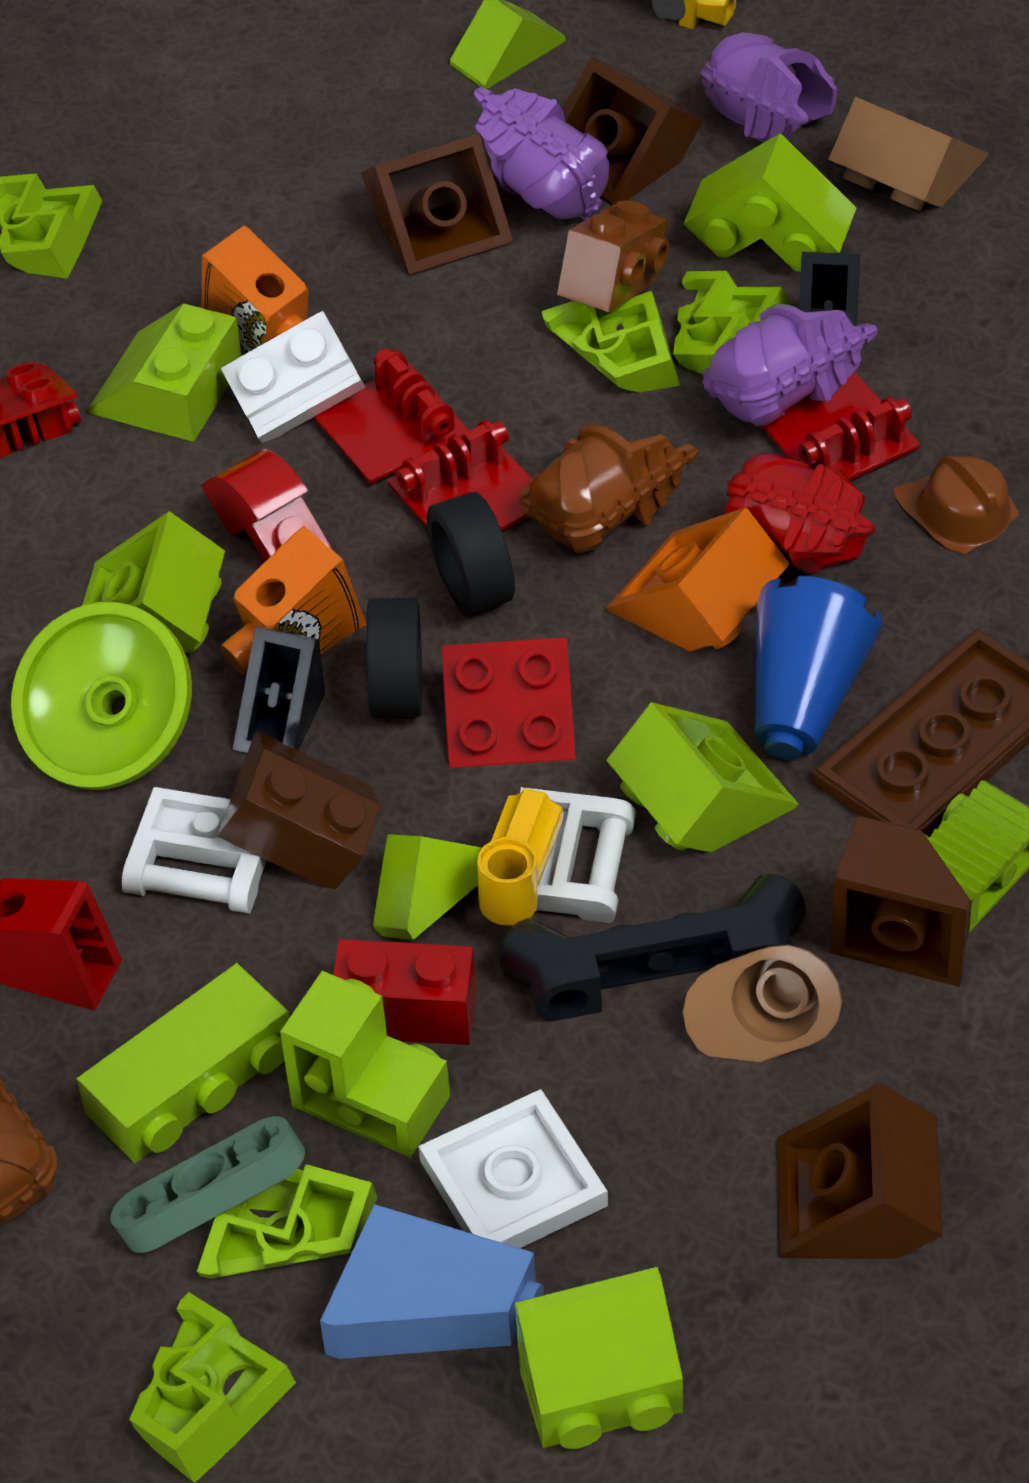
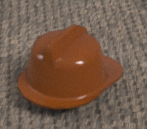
M944 456L939 459L931 476L894 487V498L902 510L942 547L961 554H966L973 548L994 540L1006 530L1013 519L1019 516L1018 509L1008 495V483L1000 470L989 461L975 456Z

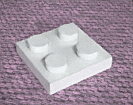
M541 1089L418 1146L420 1162L461 1229L471 1234L522 1248L608 1206L607 1189Z

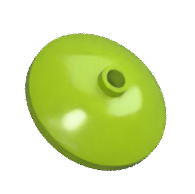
M97 602L74 608L49 623L34 638L20 661L11 695L12 720L15 732L21 746L31 761L54 779L73 787L89 790L120 787L141 778L154 769L169 754L178 741L186 724L191 705V671L185 652L178 639L164 623L148 612L119 602ZM124 696V708L118 714L113 715L112 705L118 697Z

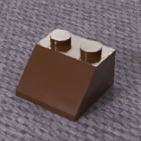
M590 57L562 109L565 122L581 133L588 132L607 148L608 153L606 157L609 161V178L601 196L612 204H616L618 201L629 200L677 166L683 159L704 121L627 71L593 57Z
M480 133L381 163L361 172L376 221L408 275L514 242Z
M257 731L252 738L217 837L319 886L336 889L363 858L380 803L372 786Z
M857 815L834 876L831 954L960 987L964 975L970 898L922 831L906 828L893 821H878Z
M877 1083L779 1136L780 1257L798 1259H897L943 1236L937 1116L883 1084Z

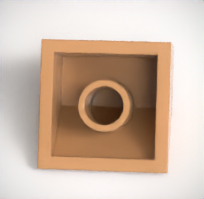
M855 97L828 160L846 167L842 178L870 190H873L876 182L879 181L894 188L890 199L921 211L925 202L942 207L988 157L989 153Z

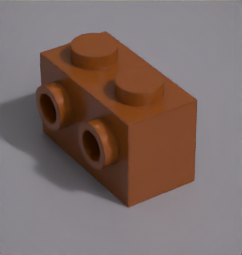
M618 201L616 204L569 229L557 295L610 312L651 287L668 257L669 241L664 239L668 219L650 214V208L642 203Z

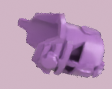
M742 32L723 39L713 50L711 60L705 63V67L700 72L702 83L706 86L704 91L705 97L716 112L736 123L744 125L745 136L752 137L760 142H765L779 133L788 140L791 138L793 131L800 126L808 125L832 115L837 98V88L834 85V78L826 73L818 58L804 50L781 47L773 43L774 40L770 37ZM788 65H791L794 69L795 75L787 67Z
M482 87L477 88L474 91V96L483 112L475 125L477 134L480 133L483 145L491 159V170L496 184L513 196L517 193L520 194L530 206L535 209L541 208L555 218L574 219L580 216L582 219L587 220L597 214L598 209L602 206V199L600 197L605 190L609 178V161L606 157L608 152L604 144L588 132L581 133L565 122L564 113L556 99L550 100L538 96L536 93H528L516 88L508 90L501 95L492 94V91Z
M773 305L759 314V322L749 323L748 326L739 330L735 337L717 349L712 356L710 368H706L703 372L704 380L702 383L709 395L714 398L718 397L721 404L733 416L744 422H751L756 427L767 426L783 417L787 409L807 397L815 401H830L832 395L841 385L846 384L847 379L860 366V350L863 348L862 345L869 343L877 335L878 328L869 323L853 326L844 311L840 310L803 312L790 305Z

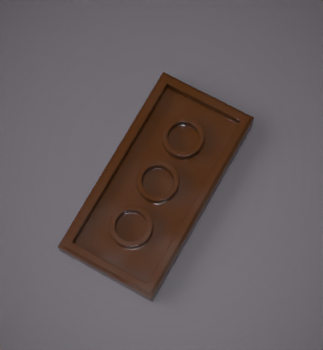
M976 628L812 771L811 782L859 816L878 821H893L906 828L919 830L928 835L942 822L948 805L958 794L963 793L970 796L973 788H977L981 780L987 782L1029 744V662Z

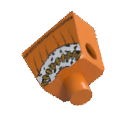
M245 225L202 255L201 308L237 318L240 347L246 354L307 320L309 291L305 283Z
M303 525L236 590L233 600L244 627L221 644L220 649L232 667L244 675L248 669L256 626L319 639L321 654L365 626L366 622L343 559Z

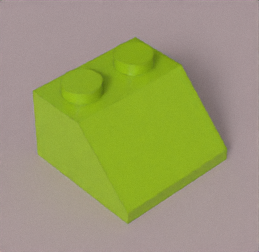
M183 303L141 329L88 408V413L194 442L229 386L221 368L242 356L237 318Z
M168 511L95 562L82 606L97 602H119L138 607L164 623L178 639L184 652L191 654L203 643L209 630V624L206 622L211 601L217 595L222 580L219 577V572L225 550Z
M654 702L649 704L606 760L623 780L620 783V788L625 795L636 804L645 807L658 822L655 830L659 836L669 845L681 851L692 848L713 852L795 809L799 805L728 721Z
M658 1267L515 1302L520 1374L543 1448L557 1444L567 1449L586 1447L597 1441L604 1432L631 1426L639 1431L656 1429L666 1424L674 1414L683 1412V1377Z

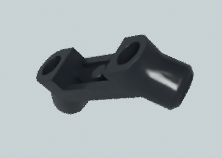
M764 874L756 878L735 907L703 913L687 912L676 915L671 919L633 926L626 924L617 925L606 931L568 937L533 918H526L513 925L506 934L501 945L499 959L505 977L531 989L538 1016L546 1021L553 1022L602 1012L601 990L709 970L717 964L769 946H794L791 936L804 920L807 910L801 890L795 883L781 875Z

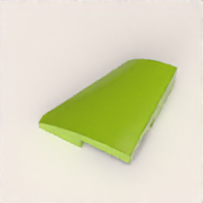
M37 173L1 176L0 229L2 234L0 235V249L6 262L26 273L68 279L103 202L95 186L46 189Z
M687 271L682 278V285L686 290L698 291L693 303L679 307L677 321L681 325V330L675 337L673 355L679 364L686 369L703 374L706 368H710L712 356L717 349L735 337L737 332L748 326L749 323L759 322L760 313L773 305H791L792 302L782 287H737L727 271Z
M652 291L635 296L610 312L574 300L542 311L547 328L618 387L640 393L681 386ZM621 323L624 329L617 331V327Z
M305 1164L304 1170L297 1169L283 1181L215 1217L197 1269L198 1275L208 1279H215L352 1253L377 1199L372 1182ZM249 1209L280 1212L265 1218L253 1214Z
M188 1292L180 1300L177 1311L183 1321L172 1347L160 1346L152 1365L154 1370L153 1380L148 1388L140 1393L129 1420L134 1429L158 1454L195 1483L254 1427L296 1384V1381L286 1364L241 1337L230 1317ZM245 1369L225 1396L223 1388L226 1379L235 1371Z

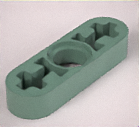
M272 1116L261 1119L127 1192L112 1209L110 1221L131 1251L145 1253L155 1250L289 1177L301 1165L305 1157V1148L285 1118Z

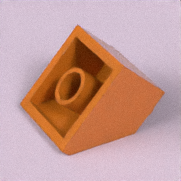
M747 507L673 531L609 603L606 609L690 652L708 646L720 649L732 642L742 632L744 626L741 624V620L750 610L757 608V601L762 587L769 581L777 579L790 563Z

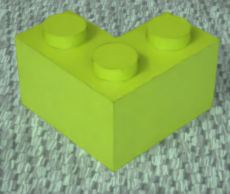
M779 133L703 178L683 224L718 257L728 258L762 239L794 271L801 272L802 252L840 253L856 207Z
M321 971L280 1031L292 1107L411 1158L450 1097L448 1066L446 1060L441 1059L433 1050L420 1044L408 1045L387 1036L382 995L375 993L372 988L359 980H344Z

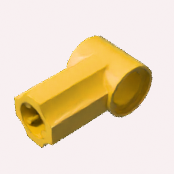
M524 788L521 793L508 796L492 840L484 845L478 854L479 907L482 914L491 922L512 926L521 920L531 918L537 910L538 886L563 820L562 806L554 803L546 792Z

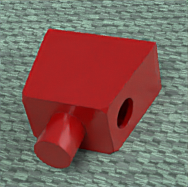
M2 879L0 881V984L96 1011L122 958L89 883L68 880Z

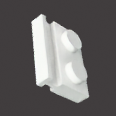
M323 311L221 368L261 443L281 436L366 388Z

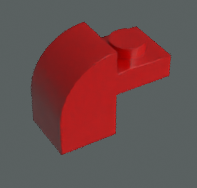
M261 449L200 485L226 530L234 536L245 529L264 562L303 525L328 547L332 548L301 495L308 492L307 488L289 464L273 451Z

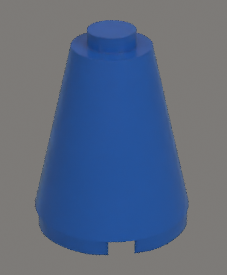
M798 576L796 586L780 588L778 586L781 578L771 580L762 587L757 601L754 734L756 739L764 745V749L768 754L782 760H797L801 755L811 754L817 749L876 643L882 626V616L878 609L873 616L864 609L867 598L861 593L844 584L813 576Z

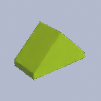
M484 0L453 53L450 65L480 87L488 89L565 42L566 36L526 9L505 0Z
M387 834L373 922L374 929L383 937L407 940L417 938L478 886L477 861L478 854L482 848L422 836Z

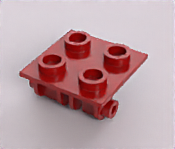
M389 348L381 350L374 358L375 380L364 384L366 388L313 417L369 484H373L402 468L404 460L408 458L414 459L432 450L433 446L440 442L448 447V438L453 435H458L464 440L463 434L470 431L456 416L452 408L426 382L422 374L411 363L408 364L406 356L401 351H393Z
M27 362L16 365L6 371L5 378L0 379V458L12 454L3 425H5L14 447L19 452L24 447L16 423L18 419L22 420L24 429L34 446L40 444V438L32 414L35 416L39 432L44 441L72 432V425L81 422L80 413L73 399L78 398L77 392L45 363L39 365L37 362Z
M856 372L847 379L846 384L841 385L832 395L830 401H815L807 397L787 409L783 417L767 426H761L788 458L804 462L813 470L820 464L842 470L849 481L921 448V443L905 427V422L912 418V412L907 401L903 398L895 400L892 397H887L881 401Z
M483 420L478 423L476 428L463 434L464 441L458 435H453L448 438V448L440 442L434 445L432 450L414 459L408 458L404 460L402 468L395 472V477L387 480L388 486L426 528V515L430 505L476 491L489 504L502 531L528 518L522 511L523 506L519 501L523 486L528 488L531 477L502 447V444L509 441V435L505 426L499 420L493 423Z
M567 637L441 646L449 768L576 760Z

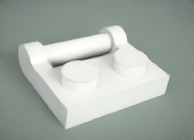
M154 787L124 865L122 890L124 893L141 896L145 895L146 890L228 903L229 910L250 914L267 860L217 837L230 799ZM156 856L235 868L236 870L233 878L153 864Z
M532 789L546 792L548 797L554 803L562 806L563 820L538 886L537 910L578 915L582 920L611 923L615 918L618 905V897L614 893L620 858L625 835L628 836L633 831L636 818L635 808L627 801L616 798ZM582 826L596 827L600 831L589 884L570 882Z

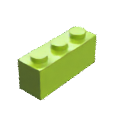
M236 963L77 1077L84 1112L134 1163L151 1151L154 1153L163 1152L179 1139L183 1128L204 1112L215 1113L220 1111L232 1100L239 1086L258 1072L261 1074L271 1073L284 1062L280 1031L289 1019V1012Z

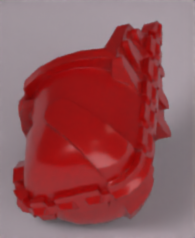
M766 453L751 457L744 463L740 474H734L733 478L727 481L728 489L726 494L730 497L724 514L747 507L785 558L792 561L798 570L816 573L822 569L841 563L847 564L849 561L856 560L860 557L868 536L873 535L875 532V525L864 516H861V510L865 504V496L848 480V477L842 470L823 466L822 464L816 466L815 470H813L804 462L773 453Z

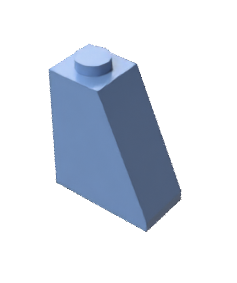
M374 1204L320 1320L325 1355L344 1359L511 1346L517 1333L515 1302L543 1296L544 1292L543 1284L536 1282L534 1252Z

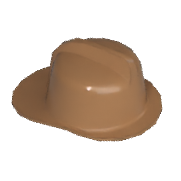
M792 945L769 946L717 964L700 974L687 991L683 1017L687 1034L697 1049L705 1055L763 1062L810 1046L825 1038L839 1020L842 997L839 982L827 963L811 951Z

